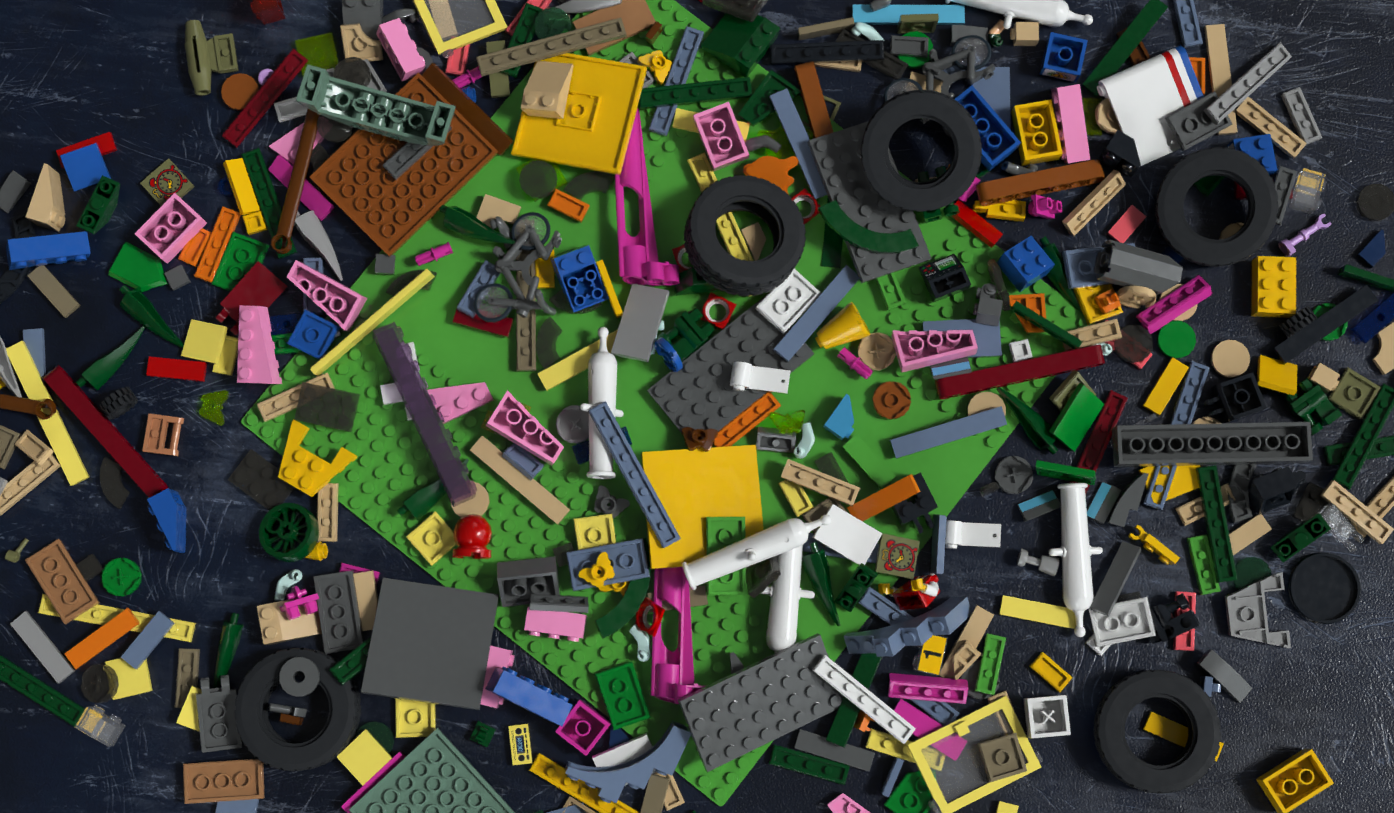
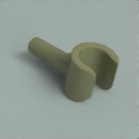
M25 538L15 551L8 550L5 559L14 563L18 562L20 553L29 540Z

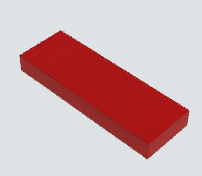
M107 132L56 150L61 167L65 169L60 155L94 143L98 144L102 156L117 151L112 133Z
M961 200L954 204L959 207L960 213L951 217L992 248L1002 237L1003 233Z
M149 357L146 375L150 377L205 382L207 363Z

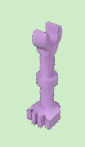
M1325 214L1317 217L1314 224L1300 230L1298 235L1292 239H1283L1278 243L1285 257H1289L1296 252L1294 248L1296 244L1302 240L1306 241L1317 230L1326 229L1332 224L1331 222L1327 224L1322 223L1321 219L1326 216Z

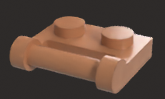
M148 414L142 451L178 457L179 451L177 448L181 424H184V418ZM168 423H174L170 449H166L165 441Z

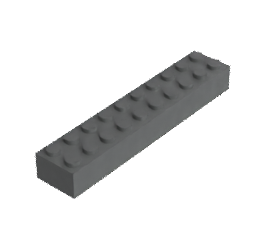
M1310 422L1123 425L1112 428L1114 467L1293 464L1313 461Z

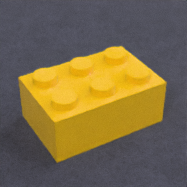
M1052 99L1015 105L1011 115L1015 135L1021 142L1018 147L1021 165L1025 166L1059 160L1063 153Z
M1257 256L1252 260L1251 316L1290 318L1295 315L1296 257Z
M1308 748L1301 750L1256 779L1277 813L1290 812L1334 784L1314 751Z

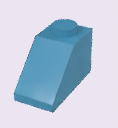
M848 394L844 396L823 426V428L840 440H843L844 437L849 438L854 431V428H852L854 418Z

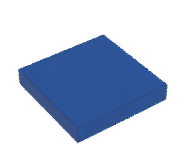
M97 143L60 155L74 191L99 183L102 175L111 179Z
M304 310L287 344L320 360L326 355L340 327Z

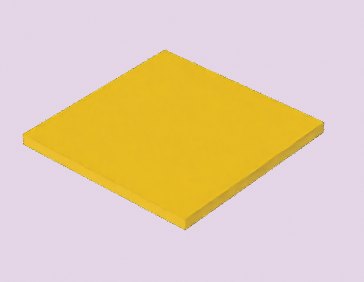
M570 53L540 60L574 65L564 118L528 116L522 110L511 151L512 156L621 175L647 67Z
M756 445L712 447L708 452L697 448L693 451L681 449L641 452L642 468L681 538L671 545L662 548L647 520L651 569L682 567L683 562L688 564L706 556V517H745L746 538L764 530Z

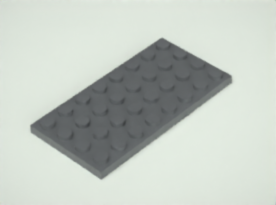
M868 122L807 142L830 202L836 200L840 208L851 220L868 230L879 233H899L911 229L919 245L917 248L901 253H875L860 249L845 241L861 284L932 259L914 212L898 208L883 199L873 189L865 175L861 160V144ZM888 147V155L890 162L895 171L898 173L895 162Z
M766 295L682 362L683 368L680 371L669 372L647 390L681 433L684 427H691L695 430L716 429L719 431L768 392L746 388L744 391L733 390V386H730L733 362H745L752 364V366L790 370L791 374L814 355V352L806 343L801 346L789 362H786L773 351L792 326L782 334L755 309Z
M817 633L678 699L705 771L709 772L839 709L843 695L812 671L823 655L828 657L820 634Z

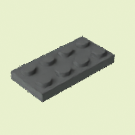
M353 570L313 576L315 590L319 596L317 603L325 654L353 650L364 642Z

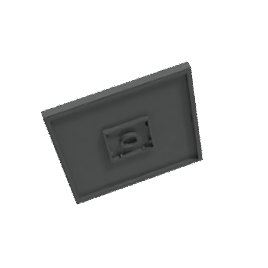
M383 578L361 693L480 710L499 595Z

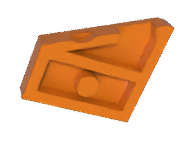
M1044 293L1007 295L1006 298L1011 307L1018 301L1046 319ZM1016 314L1026 333L1045 332Z

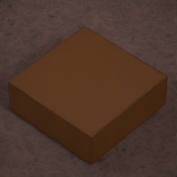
M658 21L653 24L646 34V42L650 45H653L662 32V24Z
M282 713L280 716L281 722L302 725L304 719Z

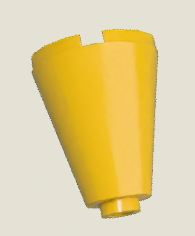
M851 302L817 332L818 337L815 339L820 348L824 346L825 349L865 338L870 335V331L861 318L856 306Z

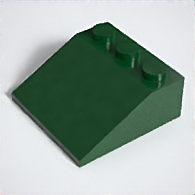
M731 6L701 44L700 48L743 77H748L777 39L780 27L765 17Z

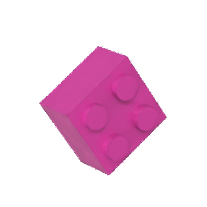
M580 699L568 714L563 726H559L555 732L587 756L611 725V722Z

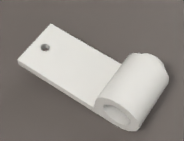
M733 362L730 386H733V390L744 391L746 388L788 394L791 371L752 366V364L745 362Z
M946 520L945 548L957 549V546L1000 548L1001 524L966 523Z

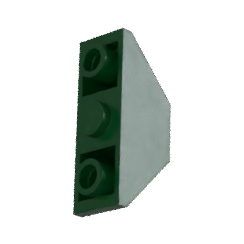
M102 175L76 226L95 234L106 225L117 206L120 183Z
M694 267L679 274L680 283L675 285L676 296L720 291L714 288L713 285L708 284L702 276H699Z
M1317 513L1287 532L1271 548L1284 563L1332 528L1321 514Z
M863 563L859 564L834 602L851 612L878 573Z

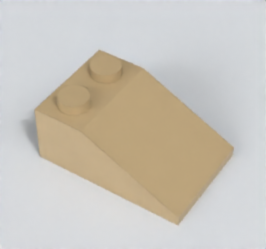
M537 61L524 89L521 109L528 116L563 119L574 65L570 63Z
M44 164L26 218L37 226L59 232L60 228L65 224L60 174L48 164Z
M294 599L257 606L263 644L271 645L322 634L319 610L306 615L304 606H300L298 609L301 616L289 621L285 611L281 612L280 606Z

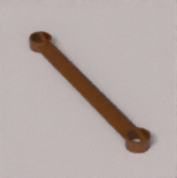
M307 109L277 234L271 240L272 248L279 254H286L292 248L291 235L321 117L320 114L310 109ZM282 238V246L278 250L275 244L278 239Z
M0 394V408L36 414L43 420L52 417L57 410L56 404L48 398L39 401ZM41 408H49L51 411L50 415L43 413Z

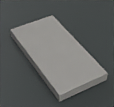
M632 284L611 354L639 361H649L669 297L668 290Z

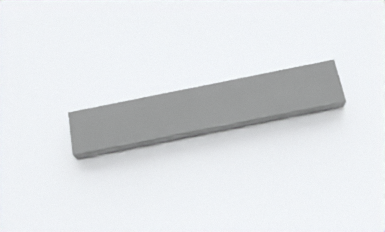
M1281 42L1278 43L1212 102L1204 112L1215 125L1219 124L1292 56Z

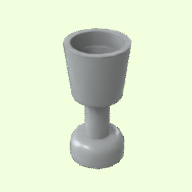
M1021 549L1017 559V566L1022 567L1026 563L1036 565L1039 571L1055 576L1059 565V558L1042 555L1039 559L1028 556V551Z

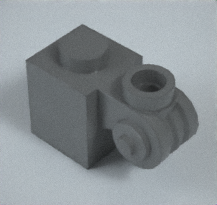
M991 283L983 285L982 288H977L976 299H979V304L975 303L973 315H977L975 323L998 326L1003 300L995 299L997 288Z

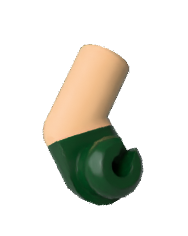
M999 20L989 31L990 44L994 47L1001 46L1003 43L1000 35L1004 29L1003 20Z

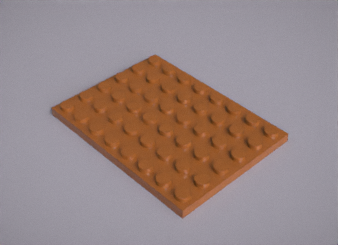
M419 73L395 94L433 106L436 105L437 101L450 104ZM455 109L450 124L452 130L448 132L445 143L433 146L397 180L382 165L407 142L359 129L310 176V179L390 257L440 210L442 205H445L498 154V151Z

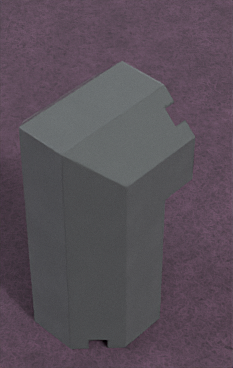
M1113 240L1104 242L1101 246L1104 248L1103 252H1098L1096 255L1094 273L1098 274L1096 279L1123 287H1146L1152 289L1156 295L1165 292L1181 281L1183 267L1167 255Z

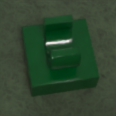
M478 721L470 739L488 747L496 729Z

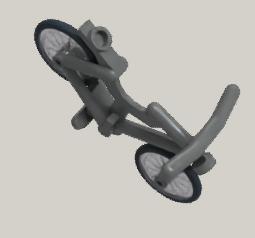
M968 35L960 38L954 44L950 56L940 60L937 57V51L931 49L928 53L930 62L925 63L922 68L923 74L926 76V90H933L934 78L943 82L941 93L954 99V93H949L950 85L953 82L965 79L969 85H973L982 78L988 80L994 75L995 65L991 64L982 71L975 72V70L983 68L989 62L991 47L984 38L977 35ZM955 65L965 70L951 75L942 71ZM900 78L887 86L884 92V102L901 93L923 89L913 79ZM919 118L923 124L931 120L927 118ZM942 125V129L945 132V134L951 137L950 133Z
M536 212L525 213L514 222L511 236L515 243L507 253H504L498 246L494 247L493 253L499 259L495 263V269L498 273L504 275L517 299H513L510 290L504 285L489 284L479 290L474 299V310L482 320L498 322L504 319L511 309H518L516 313L524 318H527L529 311L533 309H541L552 316L556 314V309L548 306L542 291L537 289L539 277L534 276L532 278L530 276L531 264L538 258L548 260L553 248H558L562 241L561 234L555 230L550 242L544 246L550 236L551 228L549 221L542 214ZM522 250H534L524 261H514ZM510 271H522V277L529 286L526 298Z

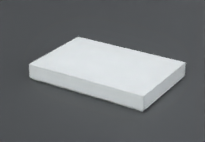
M793 269L788 278L781 285L775 287L755 309L784 334L822 293L796 269Z
M831 504L826 513L831 517V523L827 526H819L813 538L857 565L861 563L865 565L882 533Z
M1148 597L1115 603L1110 616L1095 612L1089 608L1097 647L1156 636Z
M647 733L596 754L592 756L596 767L619 765L644 754L652 748Z

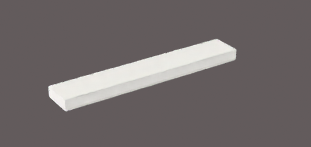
M823 655L812 669V671L902 744H905L915 731V727L826 655Z

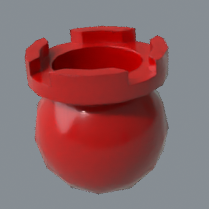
M477 514L461 517L455 524L453 532L454 541L458 547L453 549L452 557L463 558L472 555V559L491 558V550H488L486 547L491 540V525L485 518Z

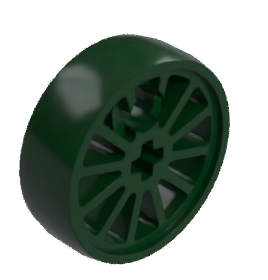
M283 503L272 508L264 516L259 528V539L264 550L273 558L283 562H296L305 558L312 552L319 538V525L315 516L305 507L295 503ZM291 512H293V513H292V517H291V521H290L288 514L291 513ZM280 524L279 528L274 530V526ZM278 542L277 545L273 548L272 544Z

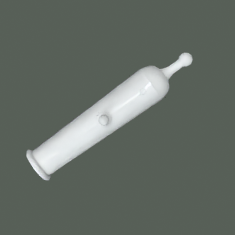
M945 0L947 4L951 1L1002 14L1005 17L1003 24L1005 29L1011 27L1013 18L1039 22V24L1050 27L1062 26L1068 20L1079 21L1084 25H1090L1093 22V17L1089 14L1080 15L1070 11L1068 4L1064 0Z
M601 327L598 329V336L600 337L598 352L592 354L588 362L589 404L582 403L580 409L582 411H589L606 401L614 417H622L624 415L623 411L616 409L617 361L615 356L607 350L608 329ZM589 414V472L586 475L592 479L615 478L616 473L613 472L614 458Z
M1087 483L1057 485L1061 495L1062 546L1049 550V555L1062 557L1063 601L1065 606L1074 612L1076 620L1074 634L1077 637H1083L1086 633L1083 627V614L1085 610L1090 608L1094 598L1090 556L1103 552L1101 547H1091L1089 545L1085 488L1088 487Z
M827 514L809 523H804L797 518L787 519L688 564L683 562L682 567L691 589L695 590L696 586L798 548L808 540V533L822 525H829L832 519Z
M803 545L777 555L773 584L771 587L758 586L756 589L758 593L770 594L771 597L766 642L774 653L796 643L800 598L811 599L815 596L813 591L801 590L800 588Z

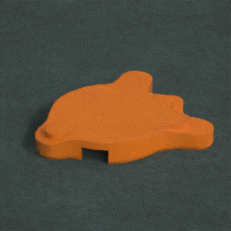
M763 156L751 164H746L743 172L746 176H755L768 180L789 195L788 187L794 183V177L788 175V171L797 166L799 161L796 156L786 159Z

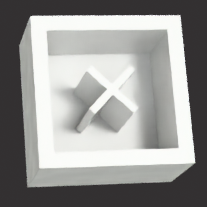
M1066 695L1023 698L1028 738L1071 735Z

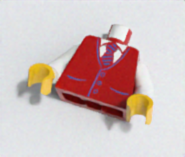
M930 573L929 575L914 577V579H910L900 588H890V583L878 584L879 594H889L891 597H894L900 610L926 608L940 593L937 584L939 579L937 575Z

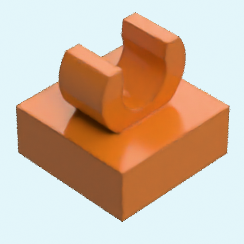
M1113 289L1094 298L1103 315L1121 306L1119 297Z
M860 710L854 727L863 732L865 730L870 731L871 729L867 726L870 720L875 721Z

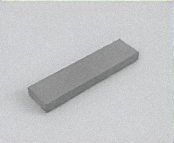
M25 611L10 623L57 683L60 684L75 671L28 611Z

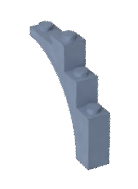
M967 596L950 597L936 608L913 619L875 630L847 633L844 635L849 654L876 653L877 657H891L896 655L904 646H922L933 635H950L971 616L972 611Z
M672 720L662 738L639 757L619 765L606 767L585 766L568 761L565 766V774L572 780L578 781L580 779L591 788L599 787L598 796H600L601 800L607 803H611V801L617 803L626 782L634 789H645L654 768L661 775H673L691 736L689 727Z

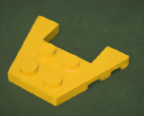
M293 419L278 478L313 497L335 475L341 473L349 463L354 462L358 456L341 447L332 463L326 462L300 446L310 428Z

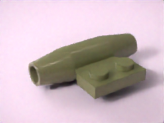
M190 20L185 23V51L189 76L195 94L199 96L208 95L211 93L212 71L220 74L239 71L234 36L232 33L217 35L207 41L199 20Z

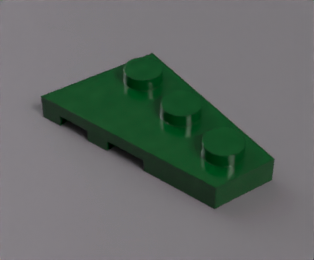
M770 70L739 112L738 117L754 127L775 112L769 97L770 95L788 89L791 98L794 99L801 94V90Z

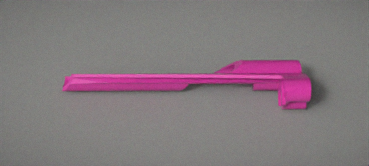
M637 107L621 175L614 174L619 276L623 277V281L630 285H677L680 283L679 266L669 264L667 261L663 263L658 261L640 113ZM623 187H629L638 194L640 231L635 237L630 236L625 230Z
M683 567L654 569L653 602L662 607V600H664L678 611V647L675 651H670L666 648L661 637L660 623L656 636H652L651 696L666 702L679 704L678 699L707 685L694 684L690 586Z

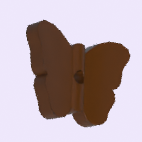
M684 427L682 435L688 450L693 451L697 448L708 452L718 436V431L716 429L695 430L691 427Z

